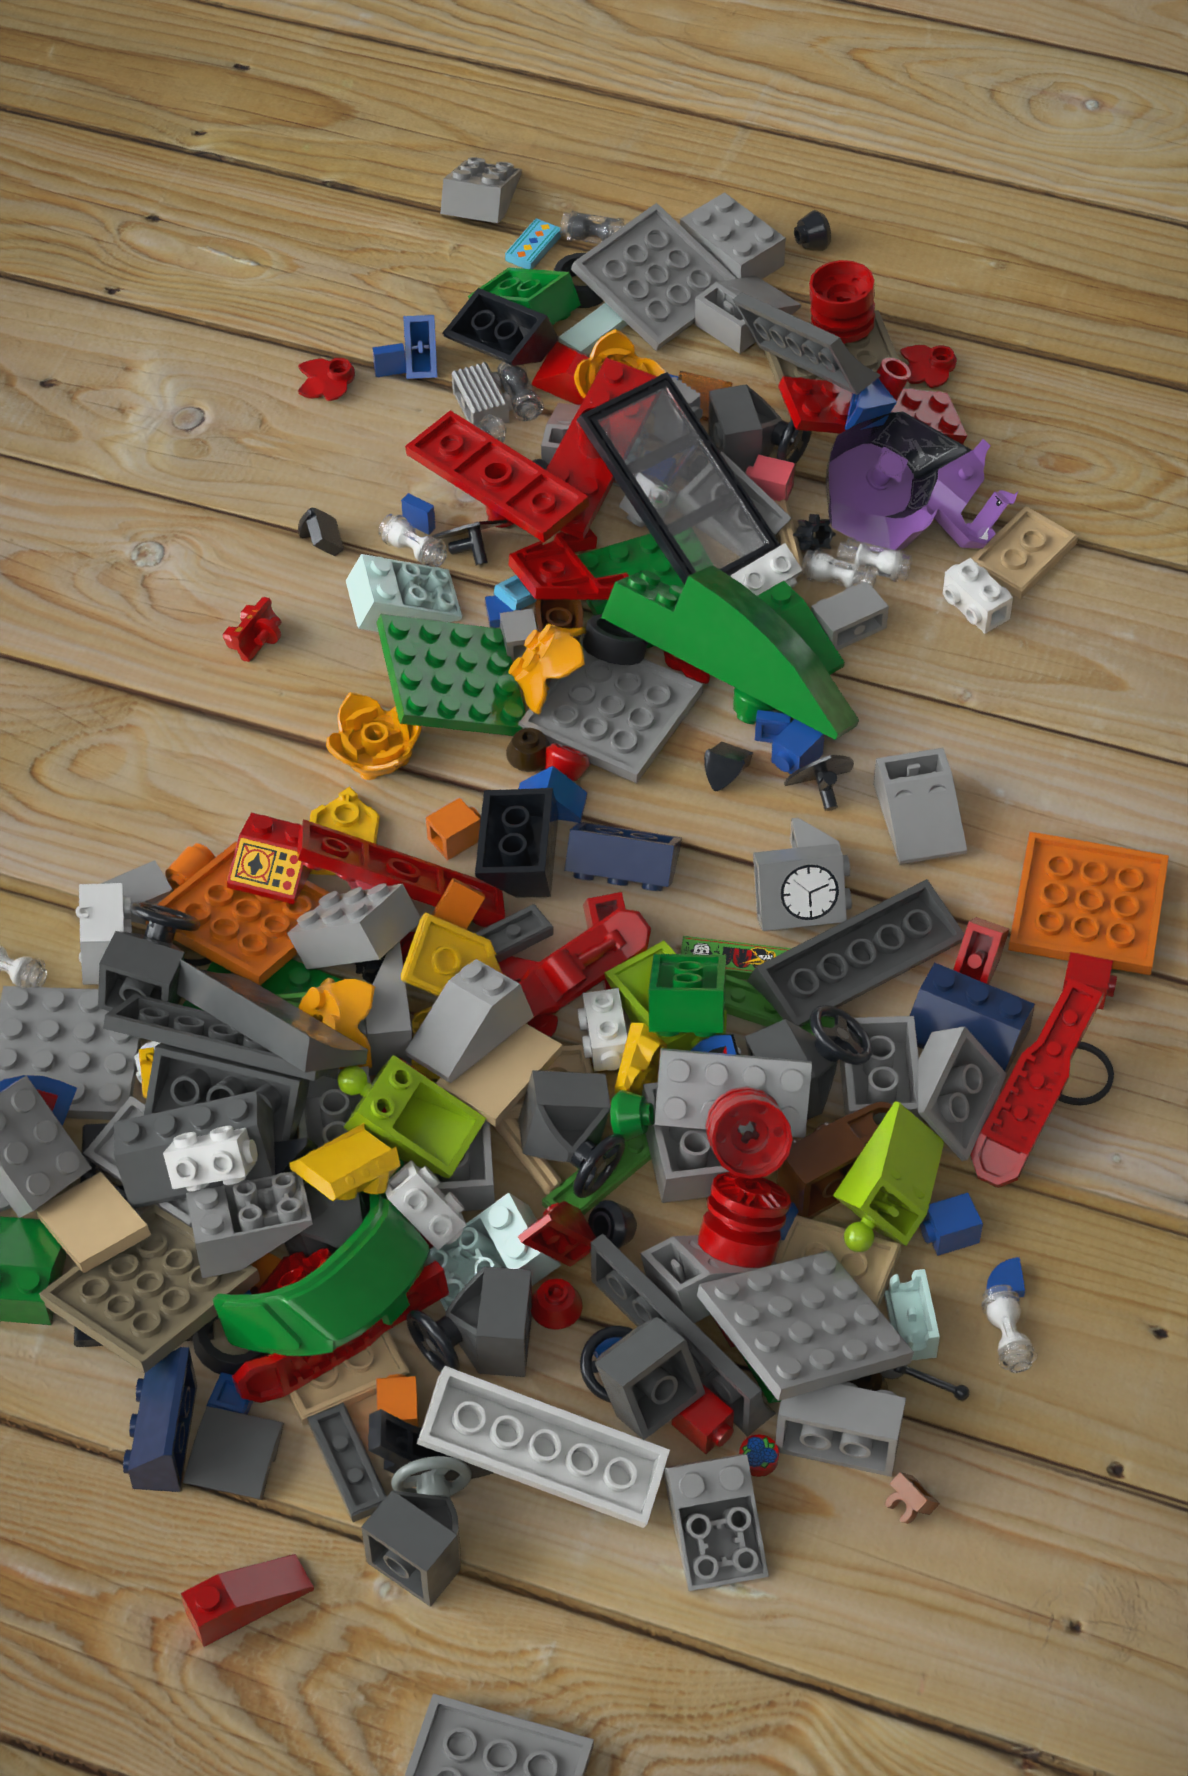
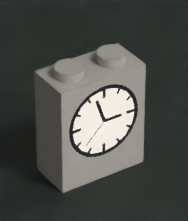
M838 844L753 853L757 920L762 931L842 923L847 920L846 910L852 908L850 889L845 888L844 876H850V864L848 855L842 854Z

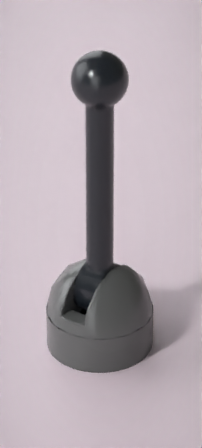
M907 1365L880 1372L884 1378L892 1380L907 1374L951 1392L956 1399L961 1401L969 1397V1389L965 1385H952Z

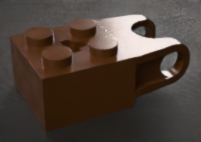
M888 1102L870 1104L832 1123H823L812 1134L801 1140L795 1139L792 1141L789 1156L778 1169L777 1184L783 1187L790 1195L791 1202H794L798 1209L797 1215L812 1219L841 1203L833 1195L879 1125L873 1121V1117L878 1113H887L893 1104Z

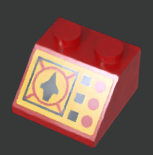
M251 812L239 834L227 880V888L294 905L312 869L297 860L298 831L301 824Z

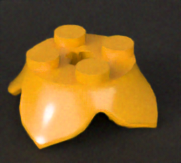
M614 329L597 341L589 359L582 360L577 365L574 380L579 393L585 398L606 357L657 377L666 373V371L656 361L650 358L638 357L635 354L634 344L630 338L621 331Z
M548 624L541 632L536 629L533 630L525 640L524 646L527 647L522 657H518L513 662L508 673L520 685L526 704L534 713L540 715L546 701L547 691L550 689L546 684V679H562L585 665L583 647L578 640L573 638L574 636L586 634L587 630L584 627L569 629Z
M350 692L339 708V732L332 733L327 738L326 747L335 758L349 765L354 771L359 772L363 779L373 780L378 776L392 773L408 764L413 754V746L420 736L422 726L400 724L396 706L390 711H386L377 700L366 695Z
M327 978L319 987H312L308 990L298 1008L368 1049L366 1064L356 1066L372 1068L371 1046L367 1037L359 1031L358 1024L369 1015L372 1008L375 986L359 979H344L335 982L332 978Z

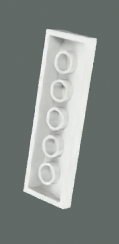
M444 1366L438 1376L427 1415L417 1441L418 1445L642 1528L648 1524L670 1452L667 1448Z

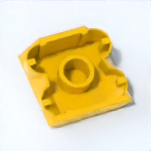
M645 1023L630 1024L615 1084V1094L620 1090H627L642 1095L643 1084L658 1082L661 1048L667 1049V1044L654 1032H649V1027Z
M364 1123L289 1163L290 1169L332 1201L355 1199L357 1193L361 1191L375 1195L385 1193L389 1178L401 1166L397 1147L391 1149L365 1130Z

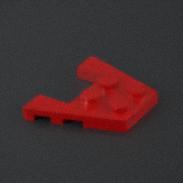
M590 528L584 540L565 532L555 534L554 540L543 545V542L539 541L509 554V567L534 599L608 600L615 582L629 576L627 573L595 578L574 552L596 549L597 536Z

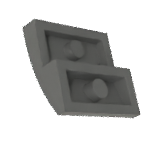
M207 1406L194 1440L183 1483L263 1500L271 1463L276 1460L284 1423Z

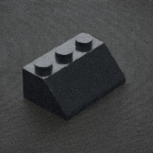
M480 288L474 292L442 333L444 337L512 366L542 362L559 340L547 315Z
M553 788L484 790L475 867L476 878L516 898L551 897L559 815Z

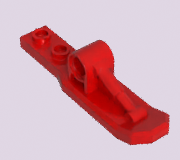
M618 908L603 920L529 968L519 982L534 1016L528 1022L538 1016L558 1012L583 995V993L606 979V971L648 949L651 927L639 911Z
M1069 978L1037 1041L1028 1047L1018 1059L973 1147L970 1156L978 1179L997 1188L1019 1179L1032 1149L1069 1080L1071 1059L1103 1000V992Z
M436 1260L425 1266L406 1293L410 1306L391 1325L384 1324L381 1318L362 1335L337 1347L331 1353L311 1356H285L273 1353L245 1361L232 1376L237 1393L243 1399L258 1403L282 1398L333 1369L335 1366L340 1365L345 1360L357 1355L371 1346L384 1332L405 1321L407 1314L411 1310L422 1311L449 1295L444 1269Z

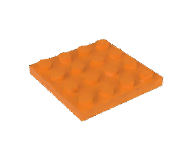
M1029 832L1008 950L1066 961L1069 960L1070 952L1113 960L1112 969L1151 975L1169 855Z
M235 841L157 905L181 911L195 917L200 922V928L196 931L176 929L173 940L234 974L247 978L261 986L298 954L287 933L298 924L297 919L301 915L320 905L319 900L330 892L306 880L293 905L227 888V880L237 845Z

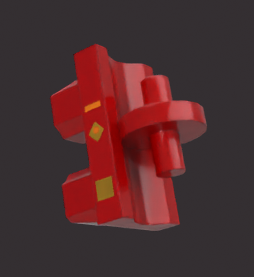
M262 597L255 606L246 605L241 611L240 619L242 622L238 627L229 626L222 634L227 647L237 650L242 661L250 662L265 643L275 644L281 638V632L278 627L282 622L272 610L270 598Z

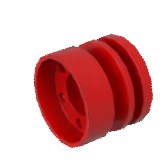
M848 260L828 262L817 268L811 275L809 283L811 324L840 337L843 344L855 342L866 337L874 328L876 320L874 302L875 279L872 272L865 265Z
M747 1086L731 1089L719 1096L708 1111L705 1123L707 1140L721 1166L733 1175L748 1179L766 1177L779 1169L789 1156L793 1141L790 1123L775 1099L763 1090ZM749 1121H751L754 1131H746L742 1135L738 1127L740 1125L747 1126Z
M730 1172L718 1174L712 1181L711 1194L707 1200V1208L709 1210L703 1215L698 1234V1245L713 1258L730 1265L743 1268L770 1266L776 1259L781 1241L780 1229L785 1225L786 1213L789 1211L791 1204L790 1195L783 1187L763 1177L748 1179L735 1176Z

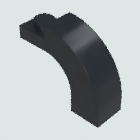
M382 1409L369 1414L368 1451L384 1458V1470L395 1474L402 1466L418 1459L435 1456L451 1457L418 1445L417 1441L422 1430L421 1427L411 1425ZM465 1462L471 1469V1479L494 1473ZM432 1469L421 1471L411 1476L421 1475L422 1473L431 1471ZM449 1470L444 1477L447 1481H454L460 1474L454 1470Z

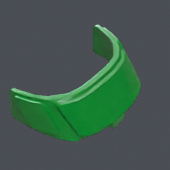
M361 1191L368 1210L367 1216L359 1228L320 1267L302 1280L271 1292L241 1295L217 1294L213 1298V1304L226 1338L233 1346L268 1354L276 1353L285 1356H311L331 1353L337 1347L362 1335L381 1318L384 1324L391 1325L410 1306L406 1293L423 1271L428 1253L431 1251L429 1245L416 1230V1227L388 1200L386 1193L375 1195Z

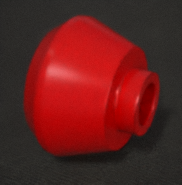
M553 743L546 748V769L554 766L572 781H577L590 767L589 757L576 749L559 743Z
M555 1278L545 1281L532 1296L531 1314L535 1321L545 1328L554 1330L567 1328L573 1325L582 1313L583 1302L580 1294L569 1282L563 1279Z

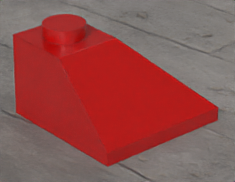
M556 342L539 368L531 385L573 404L581 405L584 398L576 387L574 374L577 365L582 360L589 359L590 355Z

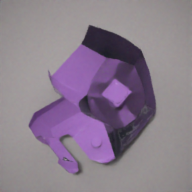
M903 411L891 412L858 423L837 435L831 448L826 469L828 513L832 528L883 555L887 553L893 554L906 548L931 524L933 518L961 548L982 549L996 534L992 526L1006 506L1014 504L1018 491L1015 494L1003 490L994 492L974 521L965 524L961 512L984 481L985 457L991 445L982 439L971 450ZM889 415L884 425L862 429Z

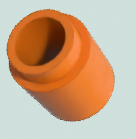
M195 843L192 847H187L165 871L167 881L173 891L215 858L214 854L206 846Z

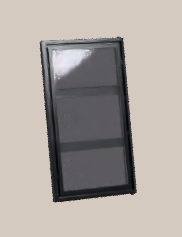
M668 372L578 417V423L684 585L689 575L711 565L731 576L781 545Z

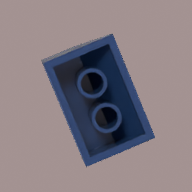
M579 822L570 829L564 871L573 872V877L576 879L594 880V876L607 877V883L627 886L628 882L632 881L642 883V888L646 890L663 891V886L669 887L673 883L682 837Z
M934 962L919 989L910 1016H914L917 1047L924 1049L932 1032L965 1026L1007 1073L1031 1028L1035 1004Z
M180 1347L172 1351L148 1370L144 1378H138L136 1402H140L138 1414L131 1415L129 1428L130 1437L134 1439L132 1450L126 1449L123 1460L124 1474H129L133 1489L180 1492L197 1392V1381L189 1347Z

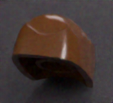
M537 599L535 620L538 631L541 632L548 624L569 629L583 627V607L581 601ZM581 635L574 636L573 638L580 641Z

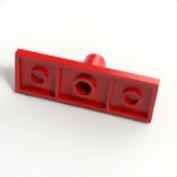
M606 357L546 469L589 497L590 506L560 531L584 540L615 481L614 476L578 423V417L657 376ZM660 393L600 422V425L624 462Z
M889 357L883 359L876 373L881 375L878 377L897 402L891 412L903 411L963 445L967 434L949 394L941 391L905 389L904 387L911 376L909 367L896 358ZM782 377L778 387L796 430L837 434L846 431L845 425L852 392L827 380Z
M451 410L405 446L407 456L483 503L486 508L488 521L507 520L508 522L495 527L505 528L516 524L544 543L590 506L589 497Z
M304 819L298 831L297 860L310 869H325L336 873L338 877L345 881L355 882L357 880L372 886L386 883L387 886L403 884L411 899L434 907L437 906L452 878H455L485 895V899L472 922L482 927H488L505 918L503 891L478 878Z

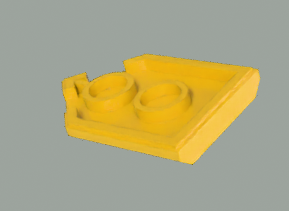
M349 786L340 792L339 797L325 806L320 805L311 811L310 822L376 844L380 815L372 807L365 805L358 798V794ZM312 869L310 874L336 875V873L325 869Z
M426 912L419 920L401 972V981L439 997L448 980L475 959L500 973L502 971L496 960V952L491 940Z

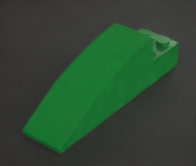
M711 565L689 575L684 588L675 585L669 586L661 582V578L657 574L645 570L615 582L601 618L834 740L858 725V717L818 656L767 603L717 567Z

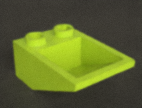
M665 940L605 972V978L612 989L619 988L622 1007L632 1023H645L649 1027V984L653 955L676 954ZM725 1010V1013H724V1031H723V1033H716V1035H717V1034H726V1026H727V1011H726V1010ZM654 1032L667 1044V1049L691 1051L700 1041L709 1038L699 1037L689 1032H679L678 1035L671 1037L660 1036L657 1032Z
M395 1055L379 1070L372 1083L368 1082L366 1072L356 1065L344 1067L338 1074L337 1083L343 1093L352 1096L358 1094L363 1096L343 1128L350 1131L364 1123L365 1130L391 1149L397 1147L398 1156L401 1160L406 1162L412 1160L416 1166L421 1168L426 1166L431 1172L448 1179L453 1175L487 1119ZM384 1107L386 1108L387 1113L381 1112Z
M897 1101L893 1103L833 1195L861 1218L860 1222L850 1224L844 1232V1242L854 1252H865L873 1245V1229L879 1234L907 1246L928 1212L944 1141Z

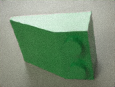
M509 267L480 287V289L547 315L552 325L570 317L571 312L581 305L570 272Z
M784 580L757 595L797 632L818 656L829 675L844 667V660L805 600Z
M654 954L649 984V1032H657L658 1035L665 1037L676 1036L679 1032L694 1033L699 1037H712L716 1033H723L726 955Z
M0 1216V1321L51 1325L54 1312L45 1306V1302L40 1298L39 1293L62 1276L67 1253L40 1219Z

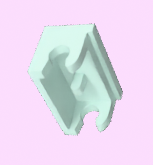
M925 1269L914 1270L911 1275L912 1280L905 1283H900L898 1274L893 1275L890 1278L889 1289L884 1294L890 1324L914 1351L912 1360L937 1358L940 1335Z

